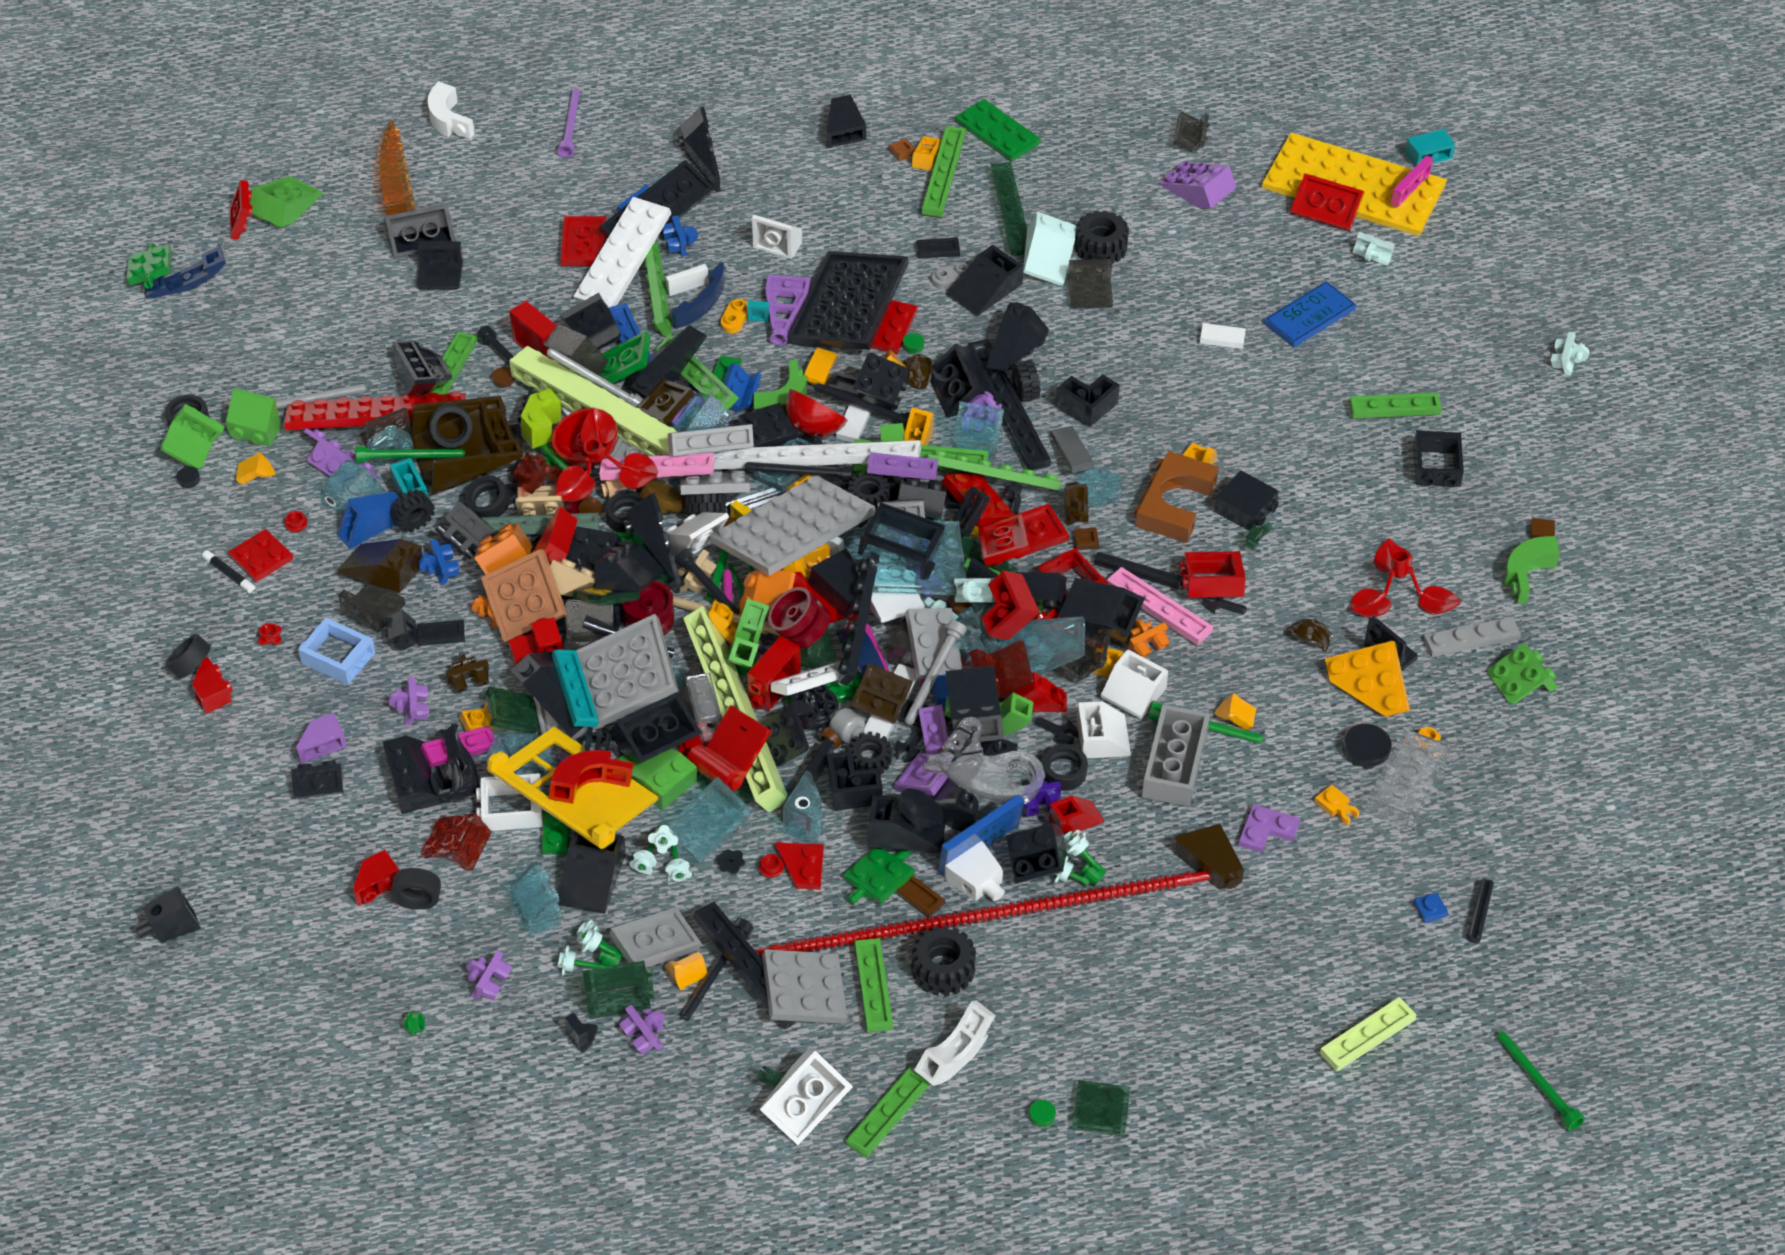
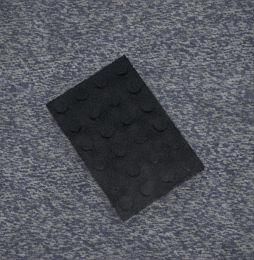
M828 251L787 336L788 343L870 350L909 264L908 257Z

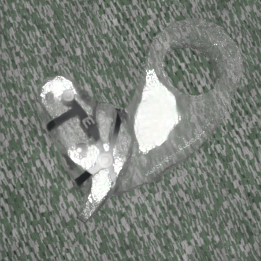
M974 717L964 718L947 739L939 755L928 756L927 762L929 763H924L925 771L945 774L967 791L1000 804H1004L1018 794L1024 799V804L1029 803L1037 796L1045 777L1042 763L1033 754L1019 750L985 756L979 741L982 733V724ZM1019 770L1028 777L1030 784L1021 786L1013 783L1008 778L1006 771Z

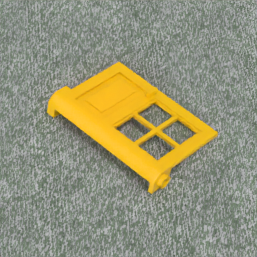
M555 727L542 734L508 758L506 753L499 751L492 754L487 761L489 773L600 849L607 847L615 840V832L658 801L657 795L633 779L631 780L630 787L605 782L585 784L577 791L573 804L549 799V796L537 788L552 778L556 768L537 755L554 743L571 755L584 752L585 748ZM530 760H533L549 771L548 774L532 785L514 773Z

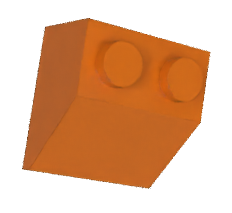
M758 569L748 573L744 580V594L739 603V615L742 614L748 598L770 606L765 619L768 620L769 612L774 602L783 593L793 588L796 573L779 570L768 576Z

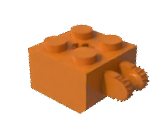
M518 522L512 526L510 523L504 525L498 530L499 534L494 537L488 535L479 542L480 545L474 558L485 575L530 554L532 549L531 542Z

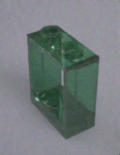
M644 960L582 971L590 1020L627 1013L625 1009L630 1005L636 1011L651 1009L650 1000L655 999L651 970H646Z

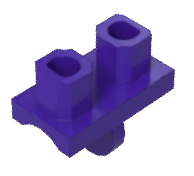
M1035 776L1030 778V785L1023 786V789L1017 790V795L1019 794L1024 799L1023 812L1026 817L1038 814V805L1046 804L1048 811H1050V803L1061 800V785L1059 781L1048 784L1047 781L1039 783Z

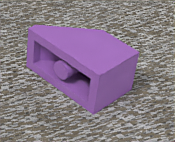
M331 713L321 716L309 723L296 746L301 764L347 747L344 732L335 714Z

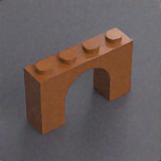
M1168 451L1165 458L1160 459L1157 466L1158 472L1152 475L1149 483L1150 488L1149 490H1144L1141 499L1142 504L1136 506L1133 517L1136 518L1137 528L1188 543L1195 528L1197 513L1168 504L1162 498V495L1171 489L1184 488L1210 496L1218 480L1219 466Z

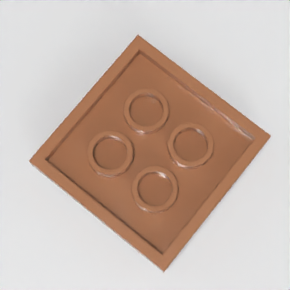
M542 549L481 577L504 643H509L510 639L518 635H526L532 632L531 623L540 618L554 617L556 621L568 615L546 553Z

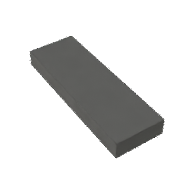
M1073 426L1051 430V436L1072 473L1094 469V462Z

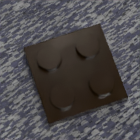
M662 379L637 408L647 415L658 419L661 423L668 425L679 411L688 404L695 393L689 387Z

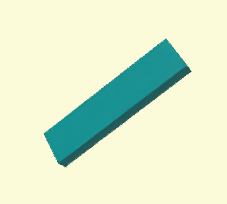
M554 649L552 658L573 725L597 727L599 719L577 651Z

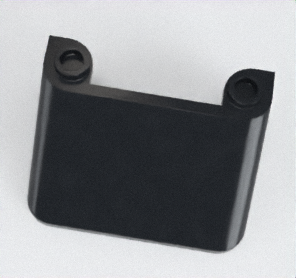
M1005 739L969 744L966 750L967 753L980 750L982 752L963 756L957 766L973 763L976 760L978 762L971 766L956 768L934 796H930L941 807L944 814L942 821L946 823V826L962 832L976 822L979 801L968 790L987 760L1015 770L1017 767L1018 744ZM953 742L950 743V749L953 751H960L964 746L963 744L955 746ZM944 752L941 755H947L950 752Z

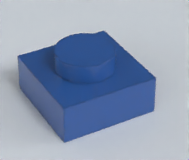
M1438 892L1414 900V906L1424 923L1445 918L1448 915V910Z

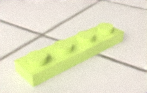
M1398 997L1323 1046L1320 1050V1055L1338 1072L1415 1021L1417 1015Z

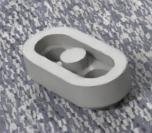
M957 263L936 270L932 275L933 285L939 289L952 287L969 264Z

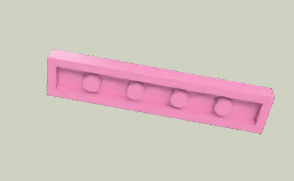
M714 453L648 456L657 467L658 474L656 478L714 473ZM614 458L624 465L625 458ZM603 459L599 471L600 480H617L622 469L609 459Z
M1119 568L1107 579L1108 585L1123 587L1144 597L1142 610L1162 623L1165 622L1168 627L1194 644L1199 645L1212 633L1213 626L1124 568Z

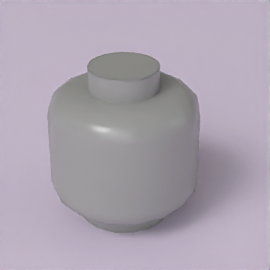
M843 708L836 710L831 715L829 728L837 734L842 742L849 744L855 736L860 738V733L864 732L865 722L860 715L851 709Z

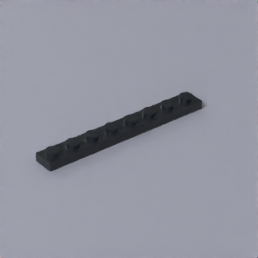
M988 338L967 343V349L974 353L994 395L996 405L1002 404L999 413L1028 469L1036 470L1050 466L1051 459L1006 372L987 368V362L993 348Z

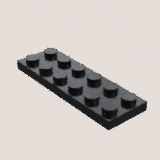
M684 160L636 198L670 208L671 215L665 223L670 224L672 223L673 216H678L680 219L713 193L714 187ZM628 204L600 225L598 230L607 239Z

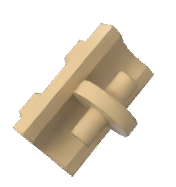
M703 549L695 563L710 578L717 565L707 559L709 552ZM676 563L679 576L687 574L680 587V591L686 592L689 588L700 593L704 587L703 584L689 569L681 568Z

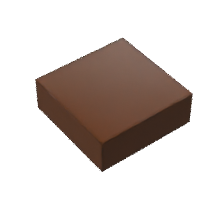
M906 138L888 145V150L899 162L913 156L915 151L913 145Z

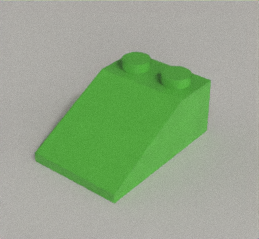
M287 176L253 187L250 205L253 206L252 213L257 218L265 219L271 222L273 226L283 228L297 220L323 192L300 180Z
M673 749L641 764L625 754L617 759L634 763L632 779L658 796V801L653 805L661 811L697 781V766L680 752Z

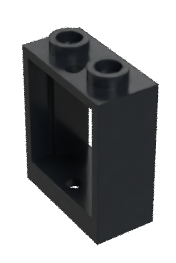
M1416 430L1413 443L1415 485L1461 487L1464 474L1461 433ZM1421 452L1453 454L1454 469L1422 468Z

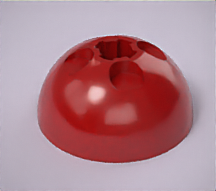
M789 389L786 397L787 415L792 425L800 431L811 436L824 438L837 433L848 422V419L827 406L796 390Z
M592 408L581 409L567 415L557 424L553 431L552 445L554 450L562 460L572 466L577 465L587 468L585 458L588 455L584 451V444L581 441V429ZM598 409V410H599L600 412H602L603 414H605V415L609 416L610 418H612V419L614 420V422L616 423V421H615V419L612 417V415H610L608 412H606V411H604V410ZM618 431L615 439L610 444H602L610 455L616 447ZM592 461V462H591V467L601 464V461H600V462H593V461Z

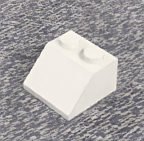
M753 215V248L792 259L802 244V228Z

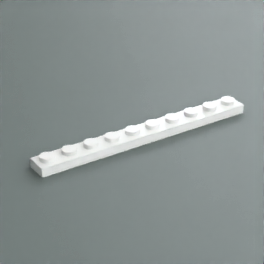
M921 441L752 447L705 453H714V469L728 470L745 468L746 462L805 466L868 464L870 452L920 457Z

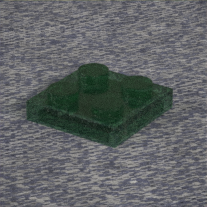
M489 686L486 691L489 726L535 735L539 727L533 695Z
M1078 1080L1072 1130L1125 1137L1131 1087Z

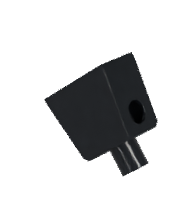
M179 886L146 904L143 909L147 919L135 925L141 939L155 933L161 943L201 929L193 907Z

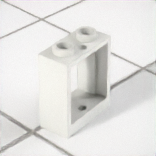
M540 773L518 775L531 785L541 779ZM497 777L481 778V788H476L477 803L481 802V807L477 808V821L482 822L483 831L543 827V809L531 801V811L489 814V796L520 793ZM541 785L539 788H537V789L540 790L541 792H542V785Z

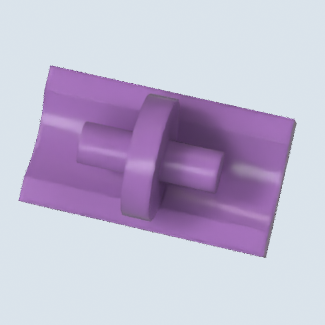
M408 677V686L403 691L402 689H396L395 693L389 696V704L399 712L404 710L405 725H412L414 719H427L429 705L417 703V701H426L428 686L417 685L415 677Z
M497 950L488 967L485 966L486 959L480 957L478 961L470 960L466 965V969L470 973L468 979L474 982L476 978H481L471 997L478 999L482 995L490 1000L495 999L501 985L490 980L491 976L493 975L505 982L513 968L502 960L504 953Z
M632 1005L628 1006L625 1010L629 1015L619 1025L629 1037L639 1029L642 1031V1034L632 1041L637 1050L643 1055L653 1047L657 1050L662 1049L664 1045L653 1031V1029H656L657 1032H661L664 1029L662 1023L665 1020V1015L662 1011L652 1012L649 1008L644 1012L646 1015L644 1019Z

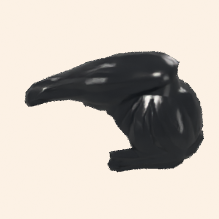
M451 723L448 729L439 730L444 737L448 753V769L443 779L438 777L437 767L432 766L430 768L432 789L438 797L445 801L465 800L469 798L470 793H476V788H479L476 765L457 734L459 726L457 723Z

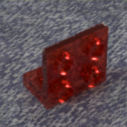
M527 452L512 474L526 492L533 494L535 490L541 487L544 477L557 483L562 471L555 464L553 466L547 464L548 461L539 454L534 456Z
M1018 640L992 654L979 649L969 652L973 668L994 665L999 700L1034 682L1023 640Z

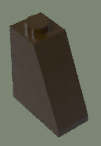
M1221 824L1174 837V854L1196 872L1205 871L1211 878L1207 881L1217 889H1232L1242 883L1244 868Z

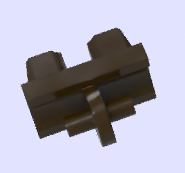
M1072 482L1065 484L1064 510L1067 526L1075 522H1089L1088 487L1086 483Z
M464 652L459 653L460 660L451 662L453 669L445 671L447 685L451 684L455 694L468 690L465 679L474 677L477 687L489 684V664L487 659L476 662L475 656L466 658Z

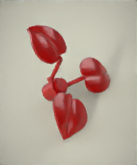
M593 407L581 429V441L584 444V451L588 455L585 458L587 469L585 471L581 466L575 465L563 470L558 478L554 496H561L562 501L568 502L579 501L589 496L595 487L594 479L589 476L591 473V462H600L605 457L622 469L619 473V479L625 487L630 489H638L657 477L658 470L655 463L641 453L628 454L624 459V465L614 459L602 444H610L615 439L618 431L617 425L612 418Z
M1388 538L1377 550L1374 557L1375 567L1382 572H1389L1383 593L1381 594L1375 589H1362L1353 596L1351 609L1353 612L1365 617L1384 615L1392 606L1391 600L1386 598L1393 576L1404 578L1408 573L1411 576L1418 596L1421 597L1419 606L1428 613L1442 614L1460 605L1461 599L1453 592L1439 586H1428L1422 592L1415 577L1414 568L1411 567L1413 563L1412 555Z

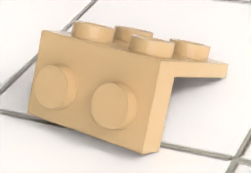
M557 485L518 487V498H515V504L519 516L554 515L559 506L565 510L562 497L554 496Z

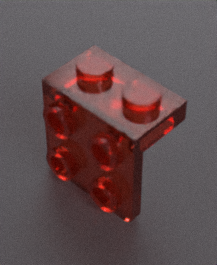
M476 813L441 817L436 821L433 831L424 844L421 855L424 858L452 856L464 870L472 871L492 831Z

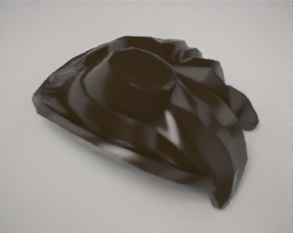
M921 353L913 354L912 358L909 357L908 360L904 359V362H902L909 368L906 379L910 380L908 384L912 388L925 389L931 380L932 360Z
M1317 619L1299 620L1285 630L1286 633L1301 641L1322 648L1324 652L1327 651L1330 638L1333 637V634L1325 627V624L1317 621Z

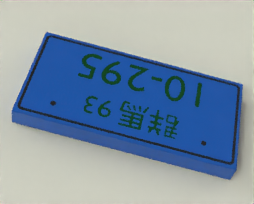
M1325 281L1266 317L1264 325L1294 348L1356 310V304Z
M1019 794L944 843L942 845L938 871L945 876L946 864L982 841L988 847L1018 827L1024 799Z

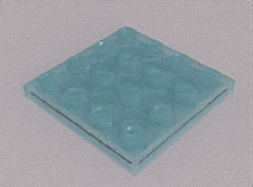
M872 518L867 519V526L869 525ZM935 521L946 526L942 543L932 560L935 563V567L927 580H923L919 576L922 563L868 544L869 554L873 552L880 555L873 592L956 595L954 579L966 578L959 521ZM882 523L879 524L874 534L924 553L931 542Z

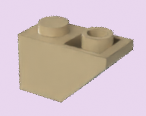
M564 558L562 562L553 560L550 566L560 595L570 597L584 592L579 589L595 587V572L584 567L581 570L575 568L576 563Z

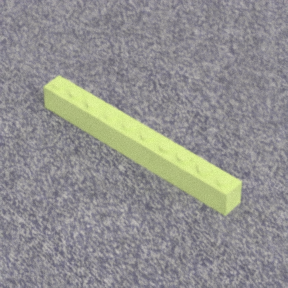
M529 346L509 360L511 376L529 387H534V390L538 392L551 388L560 399L561 405L572 412L593 407L604 410L615 419L618 428V438H622L624 442L636 447L649 456L669 455L668 433L677 432L674 428L668 427L658 421V419L647 415L639 408L633 407L623 399L612 395L606 389L600 388L590 380L579 376L574 371L565 368L557 361L551 360Z
M704 606L698 608L683 619L722 718L730 705L758 722L735 664L727 661L729 648L724 637L711 621L708 614L709 611ZM765 742L746 778L755 801L770 813L783 805L788 795L768 745Z

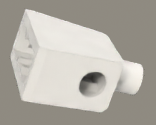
M982 841L945 865V879L974 901L985 894L993 901L999 900L1004 895V889L999 886L1002 883L1003 870Z

